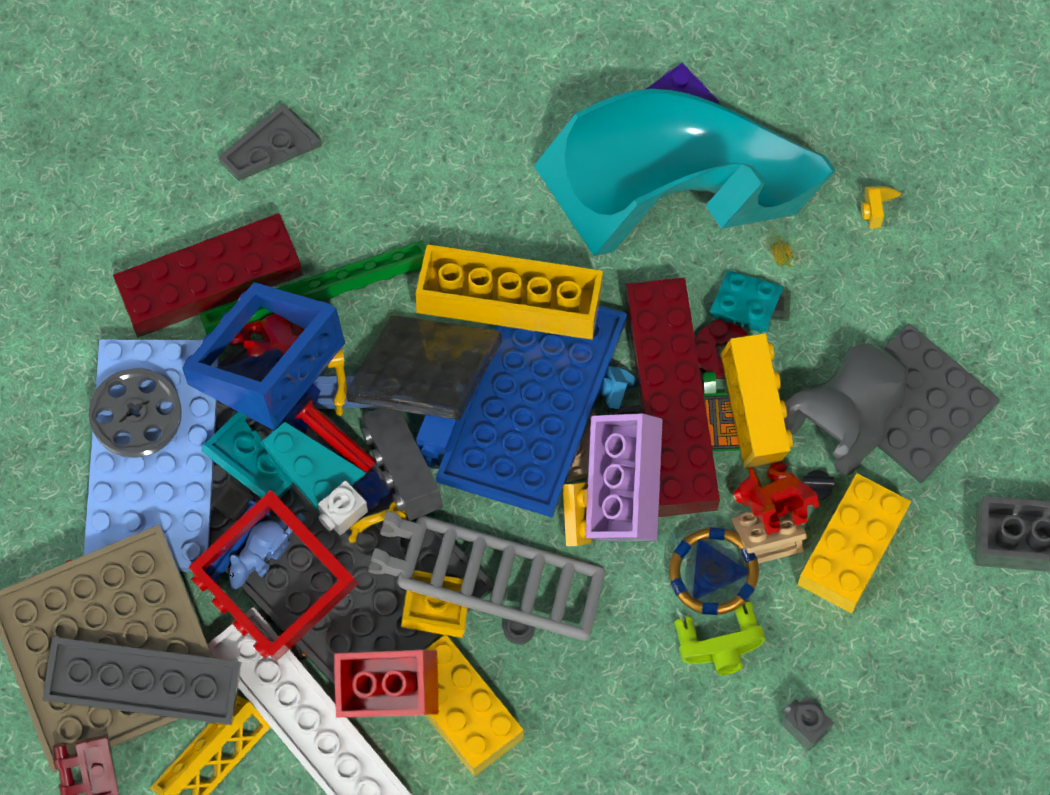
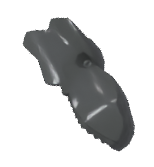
M867 343L850 347L838 371L827 382L812 386L809 390L800 391L785 402L787 417L784 418L786 430L789 429L792 435L796 434L802 427L805 419L808 418L840 441V444L833 453V456L837 458L834 466L845 475H851L863 459L881 443L888 415L904 401L908 376L907 366L875 344Z

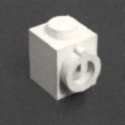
M344 481L318 504L320 512L318 518L329 531L334 529L340 536L368 512L366 501L347 481Z

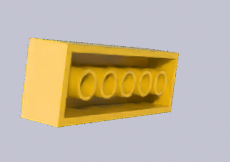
M427 244L415 293L416 313L593 340L602 294L603 271Z

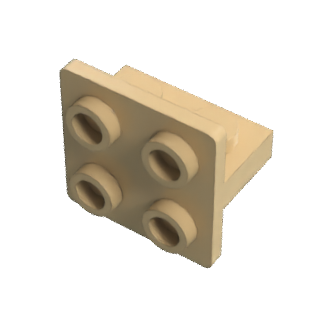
M746 512L731 519L732 526L740 536L744 546L743 551H740L745 567H747L750 561L755 559L758 560L759 564L804 552L802 540L807 537L801 524L794 525L791 513L778 517L781 531L767 535L761 519L754 516L753 512Z

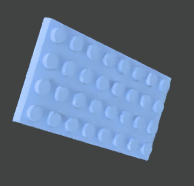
M99 339L96 389L104 380L117 372L134 368L148 369L164 376L173 385L181 403L182 417L174 438L158 452L144 457L129 458L116 455L103 447L93 432L84 555L159 524L162 526L179 572H192L188 567L209 548L214 461L201 452L203 444L216 433L217 400L189 386L182 370L186 359L196 352L203 340ZM220 355L213 362L212 367L219 368ZM151 380L144 381L140 385L139 390L143 393H150L156 388V383ZM115 385L110 389L109 395L115 398L124 395L126 387ZM163 402L158 406L157 412L162 415L170 414L174 409V405L170 402ZM135 408L130 410L131 415L136 416V418L141 415L140 410L137 411ZM103 411L97 416V421L101 424L109 423L113 419V413L110 411ZM151 428L146 432L145 439L156 441L161 437L162 432L157 428ZM124 432L120 433L115 437L114 442L118 446L127 445L131 440V435Z

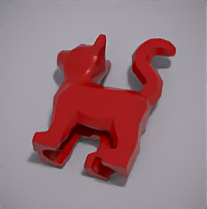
M272 314L261 321L246 324L229 345L240 346L244 344L248 350V359L244 363L245 369L254 368L265 372L278 363L305 329L277 314ZM252 334L261 335L264 342L248 339Z
M784 462L770 465L767 477L773 483L762 487L752 467L749 468V477L743 480L733 492L735 502L750 507L754 516L761 519L767 535L781 531L778 517L791 513L794 525H800L808 522L807 506L819 507L816 492L794 474L784 472L787 470V464Z

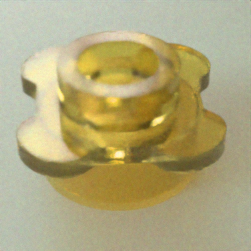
M776 237L778 242L770 245L778 267L787 264L791 268L789 260L794 258L790 245L788 241L782 243L780 237Z

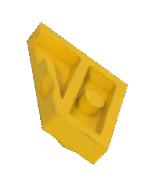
M588 481L563 485L566 546L592 543V539L585 538Z

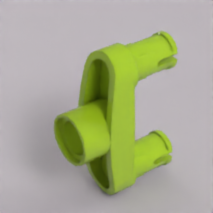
M745 602L744 609L741 606L734 610L740 626V632L704 641L698 640L692 617H685L686 629L682 618L676 620L674 627L681 644L679 652L682 661L686 664L714 663L718 675L725 676L740 671L744 666L741 655L757 649L766 641L763 628L758 625L752 602Z

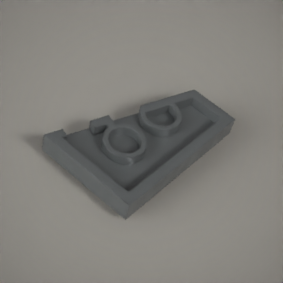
M282 104L221 154L218 159L219 163L240 181L322 146V143L313 132Z

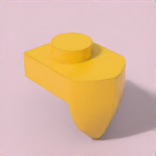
M886 186L865 187V202H862L861 211L863 220H868L869 229L881 228L884 219L882 201L895 199L901 196V192Z

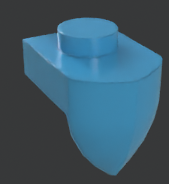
M608 366L606 377L603 378L600 395L603 396L608 408L619 409L625 390L636 387L638 381L627 370Z

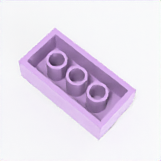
M646 414L591 416L585 538L600 541H657L662 442L661 418Z

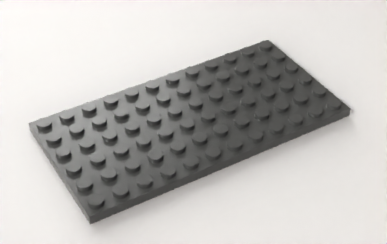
M244 344L219 363V369L260 382L263 381L274 366L265 372L254 368L245 369L244 363L248 359V350ZM217 401L216 432L238 412ZM292 409L279 424L280 426L286 422L350 462L301 418H295L300 409ZM318 409L324 416H326L332 423H334L321 409ZM246 416L245 421L252 431H257L262 438L261 441L274 431ZM215 462L209 547L244 515L250 507L249 504L246 505L236 519L234 518V515L247 500L257 503L262 499ZM375 463L364 476L351 486L367 504L368 512L360 519L390 509V505L394 502L393 494L396 492L394 488H387L382 475L383 471ZM292 483L291 488L280 500L294 515L301 513L305 516L306 520L302 523L359 582L345 598L295 644L334 687V654L425 650L441 638L443 634L401 627L406 590L398 586L399 577L386 573L377 575L368 572L375 548L385 551L390 557L404 560L410 539L400 536L387 537L380 535L383 521L368 526L361 533L358 532L356 542L350 543L351 529L349 528L340 536L334 529L329 531L325 528L318 518L320 513L316 511L296 485ZM271 509L268 512L270 514L269 517H264L261 522L283 520ZM417 518L411 520V522L416 523ZM426 529L415 565V571L433 574L444 534ZM293 531L288 538L291 543L277 561L271 558L267 562L270 566L266 575L262 578L258 575V572L253 571L249 574L243 586L240 587L283 633L339 581ZM246 543L240 549L237 556H239L240 552L245 548ZM455 543L445 576L464 579L469 558ZM231 563L224 571L228 576L230 575ZM480 569L472 596L483 599L493 590L494 583Z

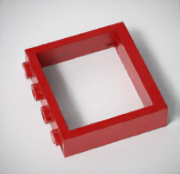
M272 490L188 567L195 574L191 580L199 589L204 592L208 588L215 596L212 603L223 614L229 611L236 619L232 622L234 627L244 637L249 633L257 641L253 647L264 659L270 656L276 661L288 652L359 584ZM271 509L339 580L273 643L206 572L214 562Z

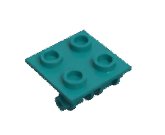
M727 270L710 309L711 316L716 317V320H723L729 323L733 320L735 325L738 322H742L741 328L743 329L748 324V329L758 331L760 334L762 332L768 333L771 326V317L784 286Z

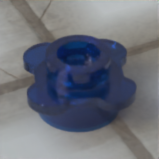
M370 472L367 478L361 482L356 481L353 484V489L366 501L367 507L374 506L382 498H386L389 495L388 487L380 482L379 474L376 472ZM370 487L374 489L372 492L368 491Z

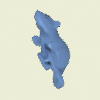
M301 513L295 515L301 522L306 520L305 516ZM267 520L258 523L249 533L246 546L239 556L233 554L230 557L231 568L229 576L231 590H236L243 586L249 574L253 571L258 572V575L263 578L269 570L270 565L267 562L271 558L277 561L291 543L288 538L292 533V530L283 521Z

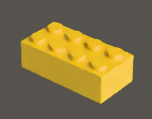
M766 333L730 339L721 352L744 469L781 462L790 452V448L793 447L791 431L789 429L786 430L784 418L787 417L786 405L784 400H780L778 389L781 387L778 371L773 370L772 360L775 357L772 342L767 341Z
M856 473L804 567L797 585L852 614L901 525L912 501Z
M444 635L425 649L437 650L439 714L425 716L475 777L524 739V730L450 638Z

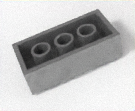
M983 496L977 507L976 566L1050 572V501Z

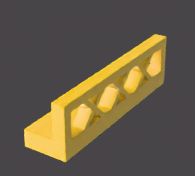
M237 695L233 725L209 723L156 780L150 789L157 795H178L183 789L192 788V795H209L271 726L248 700ZM252 715L260 725L251 734L243 735V724ZM228 741H235V752L230 757L221 758L223 745ZM214 764L213 776L208 781H200V770L205 765Z

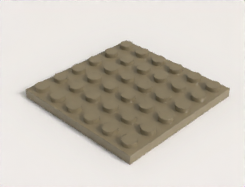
M160 524L0 590V639L51 772L58 771L53 763V758L55 757L53 746L55 744L66 743L68 754L77 753L75 746L77 740L108 735L111 749L180 720L179 718L42 700L52 637L214 658Z

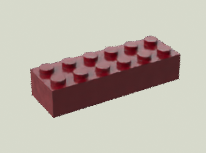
M280 213L113 275L137 338L197 316L201 312L237 301L240 295L247 291L254 282L274 287L303 276L300 260Z

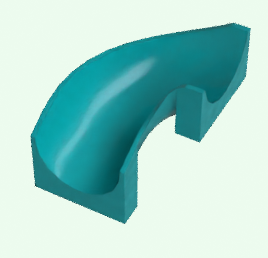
M663 89L625 92L604 99L575 113L534 165L593 256L615 251L660 198L669 194L687 190L716 193L706 204V207L720 228L723 229L792 216L798 213L836 171L825 155L795 143L728 108L691 94Z

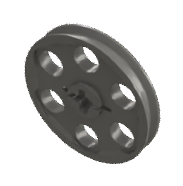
M141 368L123 370L108 377L95 390L89 405V421L97 440L110 452L129 458L148 456L164 448L176 435L182 417L181 403L173 385L159 373ZM151 380L156 383V388L150 393H143L139 390L140 385L144 381ZM115 385L126 387L124 395L118 398L109 395L110 389ZM163 402H170L174 405V409L170 414L162 415L157 412L158 406ZM132 408L137 411L140 410L141 415L136 418V416L131 415L130 410ZM103 411H110L113 413V419L109 423L101 424L97 421L98 414ZM151 428H157L162 432L161 437L156 441L145 439L146 432ZM124 432L131 435V440L127 445L118 446L114 442L115 437L120 433Z

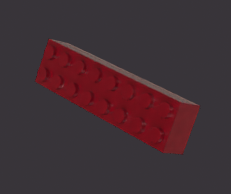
M683 277L626 284L625 299L642 414L662 419L658 517L718 511L720 496L686 279Z

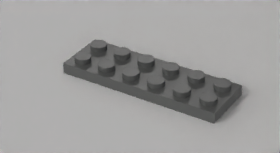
M52 637L42 700L233 725L242 662Z

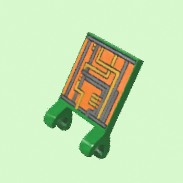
M705 372L702 378L703 394L712 451H738L740 446L729 393H716L715 373Z

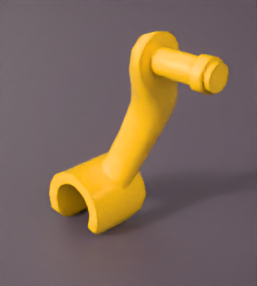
M342 349L327 365V368L336 369L338 389L333 404L336 406V414L338 416L343 414L342 405L345 404L348 391Z
M394 501L390 505V509L360 519L350 527L352 533L349 536V542H356L358 532L361 533L368 526L384 521L386 511L393 512L402 519L407 520L404 514L405 510L399 512Z

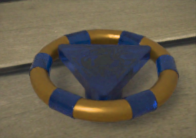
M710 527L691 533L674 550L669 565L670 584L676 597L688 608L705 615L718 616L741 607L755 591L759 578V564L755 553H747L740 536L726 528ZM703 540H726L734 544L740 550L747 564L748 571ZM697 543L692 597L682 581L680 567L686 554ZM747 577L746 583L737 595L727 602L719 604L697 600Z

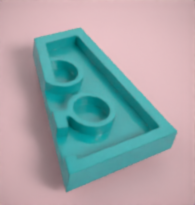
M237 412L203 444L201 452L260 498H263L272 490L280 499L291 488L293 482L261 445L262 438L256 430L252 431L245 421L247 417Z
M286 422L282 423L260 442L318 513H320L318 504L344 481H347L352 486L366 474V472Z

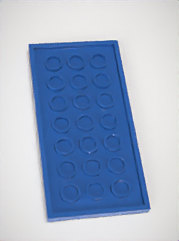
M599 305L593 340L497 325L436 475V482L553 518L563 491V485L567 481L599 396L603 378L606 377L608 366L611 364L625 327L627 313Z

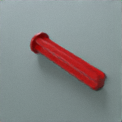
M310 399L299 410L295 418H301L354 466L364 472H368L373 467L375 460L312 405L313 401Z

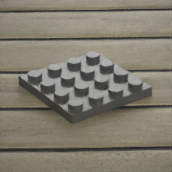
M908 324L884 348V350L907 366L908 376L904 401L888 415L885 421L883 439L877 447L918 482L922 483L999 403L1000 399L913 326Z

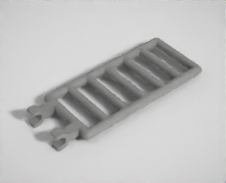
M386 511L380 535L404 537L410 539V543L404 560L390 557L385 551L375 548L369 573L377 575L386 573L399 577L398 586L405 590L577 640L587 641L590 638L605 577V570L602 567L428 516H420L417 518L416 523L402 519L393 512ZM426 529L444 534L430 584L412 579ZM456 538L474 543L460 592L442 587ZM486 546L503 551L490 601L472 596ZM515 555L533 560L520 610L502 605ZM544 564L562 568L550 618L532 614ZM574 572L592 577L580 627L562 622Z

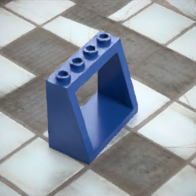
M254 282L247 291L240 295L234 307L223 315L220 323L212 333L205 336L196 352L186 359L182 370L187 384L275 430L344 346L345 340L337 308L325 302ZM260 306L305 329L262 382L211 366Z

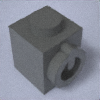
M808 696L800 702L795 699L783 711L786 716L782 726L808 752L831 730L834 724Z

